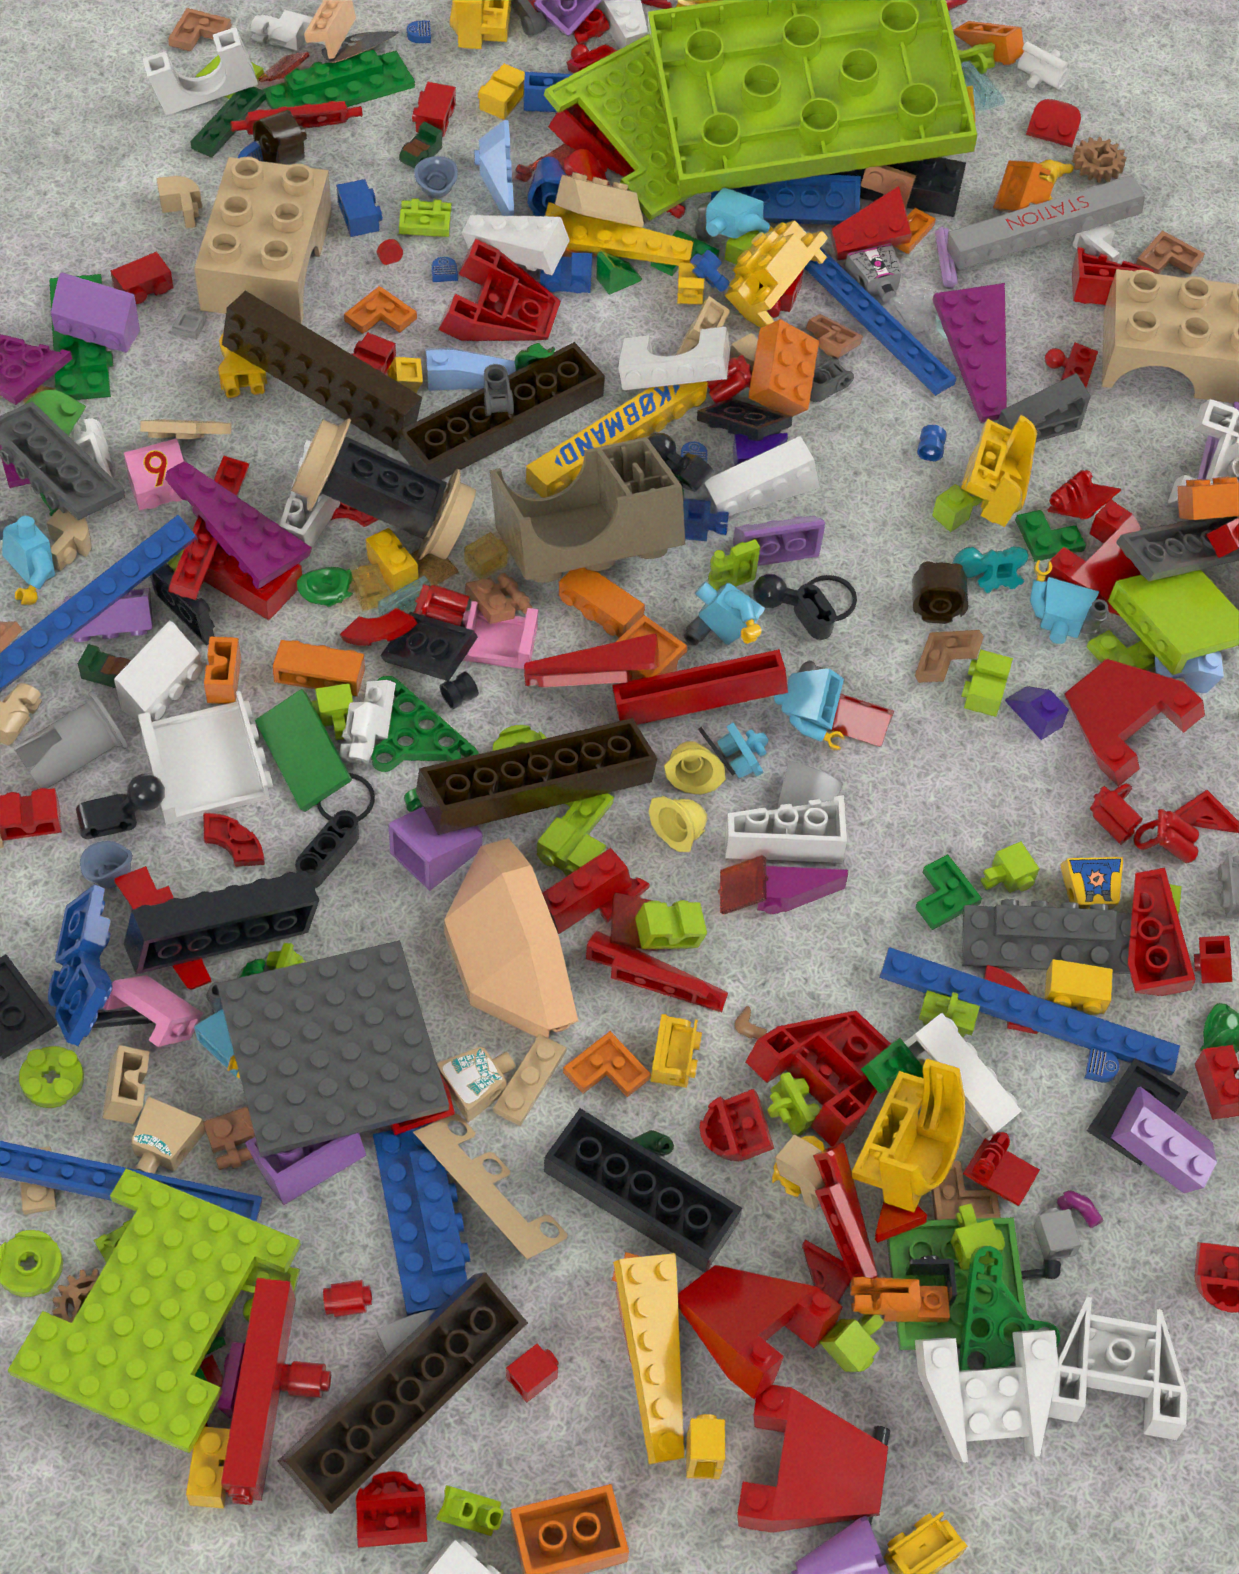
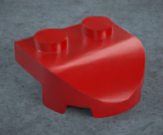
M1055 99L1042 100L1034 108L1026 135L1072 148L1079 130L1081 113L1077 107L1070 103Z
M579 149L564 158L563 162L567 176H571L575 172L586 175L588 181H593V177L607 180L605 163L601 159H597L589 150Z
M754 1089L726 1100L721 1096L716 1098L708 1105L709 1110L705 1114L703 1121L700 1120L699 1130L702 1141L707 1148L723 1159L744 1161L774 1149L761 1103Z
M1197 1242L1194 1278L1199 1293L1210 1305L1219 1310L1230 1313L1239 1312V1247Z
M388 1471L374 1475L370 1484L364 1489L359 1488L356 1496L358 1548L428 1542L425 1492L421 1483L417 1485L409 1480L406 1473Z

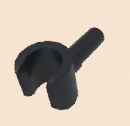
M1043 1259V1269L1021 1271L1022 1279L1034 1277L1056 1279L1060 1275L1061 1263L1057 1260Z

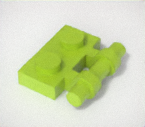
M419 198L402 200L399 234L449 237L452 203L442 202L440 199H434V202L420 201Z
M756 539L746 543H738L730 549V555L725 556L722 550L714 552V556L710 560V569L712 571L708 575L710 586L718 591L721 586L727 583L736 587L756 579L760 546Z

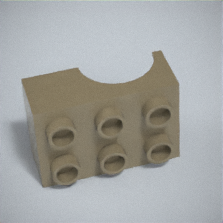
M647 437L584 450L583 465L575 480L563 491L546 498L535 499L521 496L507 486L500 468L490 470L495 526L525 580L532 579L540 583L553 582L559 579L565 571L583 567L592 571H602L611 568L615 564V560L638 556L643 559H656L664 556L668 548L685 545L682 485Z

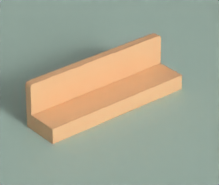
M323 0L304 33L306 43L325 41L328 58L334 59L356 19L353 1Z

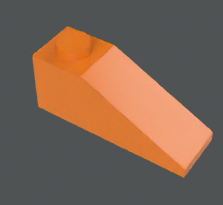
M967 21L953 29L954 35L971 47L991 42L995 44L994 61L1002 62L1003 65L1015 63L1016 59L1020 58L1024 52L1021 27Z

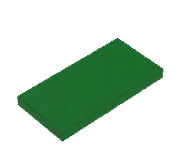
M300 689L255 719L287 785L303 812H306L353 781L307 693L303 689Z

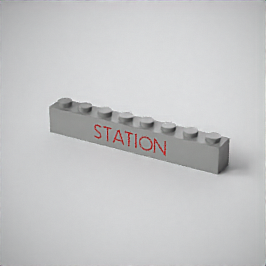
M1131 175L948 231L947 250L959 270L975 266L976 264L1043 245L1060 238H1066L1102 225L1134 217L1143 212L1145 194Z

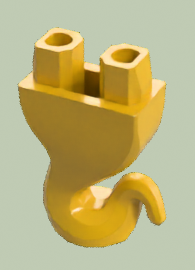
M222 334L219 344L224 360L218 366L221 390H224L227 398L238 397L240 395L239 388L250 387V391L254 395L264 394L265 385L267 384L266 371L222 345Z

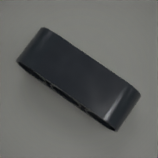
M349 810L337 812L296 859V873L309 869L315 870L312 873H308L314 888L319 887L357 843L359 839L357 816ZM342 828H351V829L346 830V831H345V830H340V829H342ZM327 848L333 849L332 851H329V852L322 851V850L327 849Z

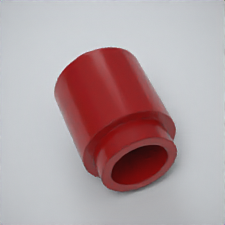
M362 1279L334 1283L329 1288H323L326 1315L334 1314L335 1317L367 1313V1306L372 1305L370 1285L364 1286Z
M293 1361L292 1364L283 1365L280 1381L281 1391H286L292 1396L322 1398L324 1391L329 1392L331 1371H326L325 1364Z

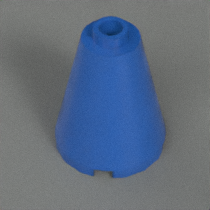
M544 157L537 163L527 195V204L534 216L543 217L546 215L548 202L555 204L561 176H567L560 162L554 157Z

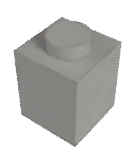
M1051 1208L1041 1212L1034 1224V1229L1043 1258L1057 1260L1075 1256L1081 1247V1242L1070 1209L1059 1211L1058 1208Z

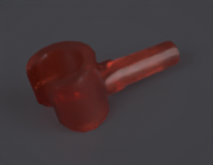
M541 156L528 167L518 164L515 172L518 174L515 178L528 182L532 177L533 171L536 169L537 163L544 157Z

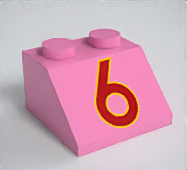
M177 439L124 452L130 487L139 511L147 508L153 509L161 504L172 501H182L165 480L167 470L184 461Z

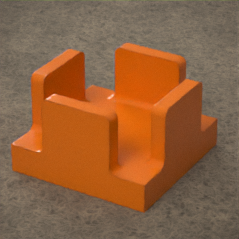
M1009 160L993 208L1010 213L1027 208L1030 203L1037 205L1049 201L1054 184L1039 178V175L1049 176L1051 171L1043 168L1041 164L1036 162Z
M645 615L616 642L653 633L656 634L660 666L656 669L632 670V680L677 671L678 660L687 652L688 645Z

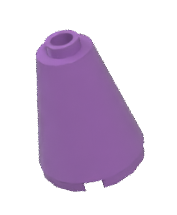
M867 1516L859 1518L796 1561L797 1570L791 1572L792 1574H889Z

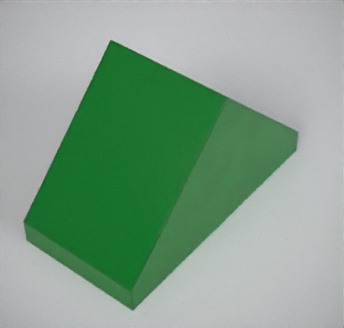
M601 250L597 254L596 279L609 295L642 280L641 276L629 262Z

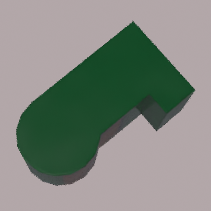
M423 122L419 126V133L402 147L399 155L400 162L415 169L421 160L435 156L442 149V130Z
M88 644L77 664L81 679L116 688L114 678L131 660L101 652L98 646Z

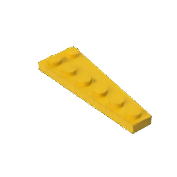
M548 202L545 216L562 218L570 240L566 249L598 254L601 250L616 257L679 266V263H690L693 241L642 227L582 215Z
M671 1253L619 1259L614 1261L613 1264L649 1464L683 1459L685 1456L676 1255Z

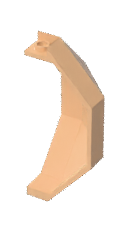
M507 838L480 846L444 919V933L468 1001L471 1006L535 1037L541 1034L549 1038V1031L561 1032L569 1028L571 1024L579 1022L557 930L532 865L513 842Z

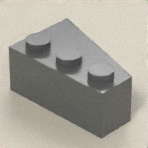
M1076 373L1001 410L998 424L1012 430L1018 418L1022 415L1035 426L1037 431L1036 442L1081 429L1091 395Z

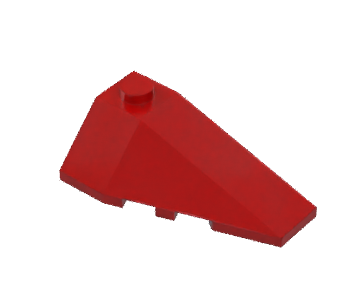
M578 103L555 114L548 127L566 145L575 150H589L597 159H601L608 169L622 177L635 171Z
M1165 867L1135 873L1128 968L1134 991L1139 994L1166 996L1192 991L1196 980Z

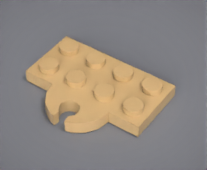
M166 419L140 421V432H148V438L176 436V439L204 438V434H231V423Z

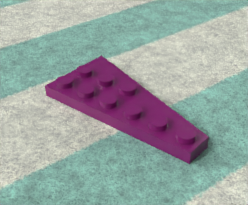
M1005 283L934 293L932 301L980 423L986 422L987 419L991 421L999 420L1001 410L1007 408Z
M0 334V396L17 405L71 361V351L62 349L60 352L50 350L47 345L39 344L37 347L25 344L23 339Z
M186 461L167 470L165 476L167 483L182 500L188 501L191 504L194 515L197 518L202 517L206 522L205 528L228 555L234 556L239 561L238 567L242 572H248L253 578L252 583L257 589L310 556L312 547Z

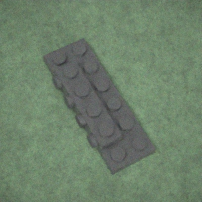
M29 402L0 416V445L2 446L0 455L7 465L13 463L18 476L21 479L28 478L36 494L43 493L51 509L59 508L63 513L69 511L77 520H80L125 498L124 489L33 402Z
M1238 517L1179 521L1174 524L1122 534L1116 543L1139 569L1142 576L1148 581H1153L1239 561V549L1218 558L1206 535Z
M1015 899L1001 900V905L997 904L996 906L964 905L962 966L986 967L990 965L997 968L1048 970L1052 959L1109 968L1113 969L1112 973L1130 974L1128 953L1132 913H1116V910H1108L1107 904H1091L1090 909H1079V904L1074 902L1061 903L1060 908L1049 907V902L1032 901L1031 906H1019V900Z

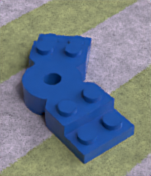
M95 884L66 905L55 955L56 963L61 964L63 967L60 972L54 970L48 989V1002L51 1006L56 1007L55 1018L66 1042L78 1047L83 1037H87L91 1032L98 1017V1010L104 1007L112 991V981L106 970L101 969L100 956L107 947L111 937V933L108 931L110 919L101 916L105 908V901H103L105 888Z

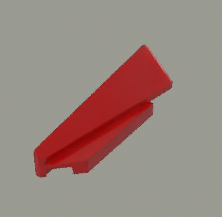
M653 633L526 662L524 664L525 686L558 687L629 682L633 679L632 670H649L660 666L657 635Z

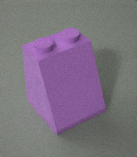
M424 807L395 819L388 824L390 854L429 891L475 856L480 846H482L483 834L478 826L438 835Z

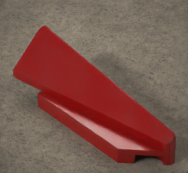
M146 866L116 877L114 880L133 910L142 905L152 906L165 903L174 898L169 886L156 889ZM202 958L172 966L186 988L190 990L212 982Z
M596 931L587 943L586 959L612 967V979L715 1011H723L728 996L727 991L599 931Z
M842 1142L813 1155L825 1186L816 1189L815 1193L850 1279L852 1280L853 1277L876 1279L878 1278V1273L854 1179H852L846 1148Z

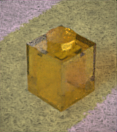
M489 532L464 547V563L479 579H485L507 566L508 548L503 540H498L492 532Z
M377 563L351 570L352 588L362 612L389 604L388 588Z

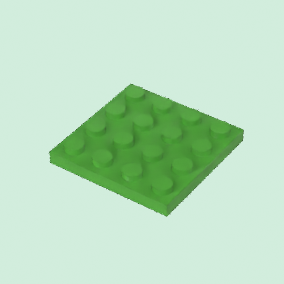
M1014 1217L977 1218V1223L992 1219L995 1228L1002 1232L1005 1247L1001 1253L1003 1257L1001 1280L1027 1313ZM957 1219L927 1220L926 1224L887 1239L890 1275L893 1279H919L920 1286H945L944 1275H906L905 1270L909 1260L920 1259L927 1255L938 1256L939 1259H954L957 1297L953 1305L949 1306V1321L896 1322L899 1350H916L915 1340L947 1337L956 1338L957 1348L961 1347L969 1269L961 1271L951 1244V1238L955 1229L960 1228ZM994 1262L984 1264V1275L977 1274L976 1279L993 1281V1276H987L986 1274L988 1265H994ZM981 1284L975 1290V1298L979 1303L985 1304L991 1299V1290L987 1285ZM983 1318L974 1319L971 1324L972 1333L976 1337H982L987 1333L988 1325ZM1013 1322L1006 1324L1003 1330V1335L1009 1342H1014L1013 1332H1020L1018 1325Z

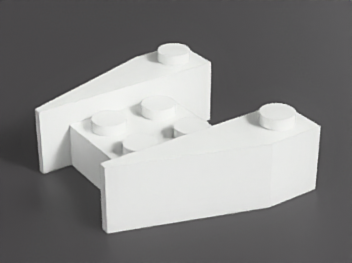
M1209 399L1201 404L1193 430L1219 439L1206 479H1210V483H1213V478L1237 477V481H1239V410ZM1187 475L1177 478L1167 504L1178 508L1177 486L1186 485V480L1195 478Z
M1086 1297L1058 1358L1059 1366L1048 1417L1078 1422L1086 1405V1387L1145 1397L1143 1434L1177 1440L1186 1427L1187 1391L1162 1310H1156L1149 1324L1091 1314L1092 1297Z
M1055 1330L1013 1332L1016 1366L959 1371L956 1338L915 1340L918 1375L955 1460L968 1462L966 1445L968 1441L1015 1437L1024 1438L1026 1454L1040 1456L1059 1366Z

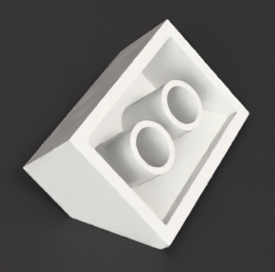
M170 620L114 678L121 710L138 721V714L149 712L152 722L159 720L164 715L166 707L173 700L179 699L185 686L191 680L195 681L202 671L200 653Z

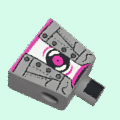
M891 243L847 254L845 271L871 296L879 294L884 302H889L896 297L895 290L899 287L901 270Z

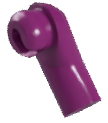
M1072 1190L1065 1191L1063 1196L1058 1197L1057 1204L1061 1210L1070 1209L1071 1211L1072 1208L1078 1210L1090 1228L1103 1222V1218L1088 1197Z

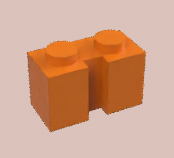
M209 637L207 654L209 665H206L204 678L207 703L229 704L236 702L241 664L239 639L234 637Z

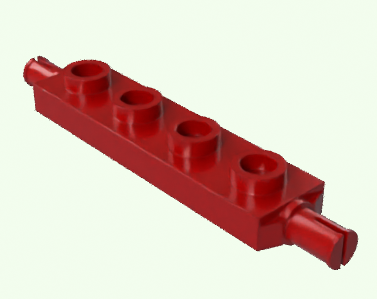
M329 101L322 104H304L302 106L280 107L270 110L259 109L248 112L245 120L231 121L232 132L247 130L249 135H253L254 122L285 110H289L298 126H303L304 128L346 123L348 118L362 117L363 111L361 106L347 108L345 101Z

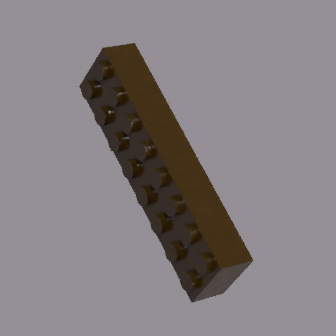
M246 290L227 307L222 340L224 347L246 359L251 364L262 368V370L271 374L274 378L279 379L317 404L327 408L340 418L345 420L351 419V424L398 451V431L417 422L422 396Z
M573 342L555 351L553 355L539 359L508 375L513 397V414L497 412L491 413V416H486L484 388L399 430V452L410 466L442 480L452 475L456 469L462 470L603 397L605 375L582 349Z
M631 718L419 768L416 794L437 834L440 835L650 783L653 780L658 758L634 719Z
M486 1272L474 1274L278 1460V1463L321 1513L331 1515L528 1322Z

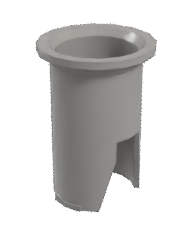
M93 691L88 693L89 698L85 704L13 747L26 768L34 766L30 773L40 788L48 789L114 747L122 746L123 749L128 748L120 730Z

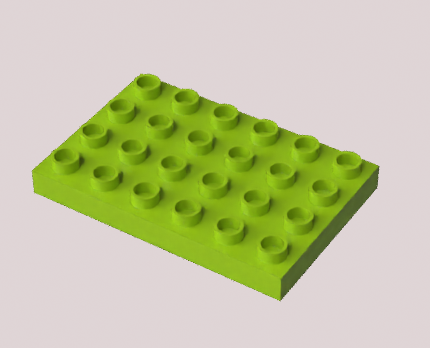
M721 0L648 12V32L680 197L720 191L724 187L728 189L975 151L978 134L946 0Z

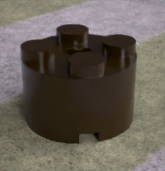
M289 110L254 122L253 138L255 142L259 141L264 162L286 165L305 158L304 141L307 139V134L303 126H298Z
M930 561L920 564L919 570L912 578L913 611L915 614L921 615L923 621L947 624L953 622L954 617L960 615L961 618L967 612L969 606L967 576L963 571L962 565L944 562L933 563Z

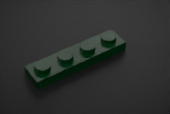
M252 86L236 92L190 141L191 149L212 158L236 132L231 130V121L245 120L248 112L255 111L266 100L265 91Z

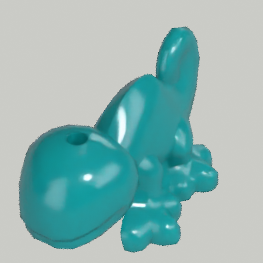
M1016 546L1004 549L1003 551L990 550L984 554L974 547H966L956 554L952 564L958 563L962 565L967 578H973L984 573L978 579V585L986 593H990L993 588L998 589L1000 585L1009 587L1010 590L1016 589L1018 585H1022L1025 581L1017 574V569L1026 564L1029 555L1027 550Z

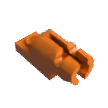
M853 1277L851 1280L850 1296H854V1303L851 1304L853 1312L882 1315V1320L888 1322H948L950 1319L948 1286H920L919 1279Z

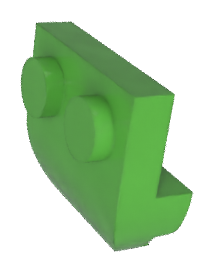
M57 390L41 391L25 403L33 402L68 436L86 408V405Z

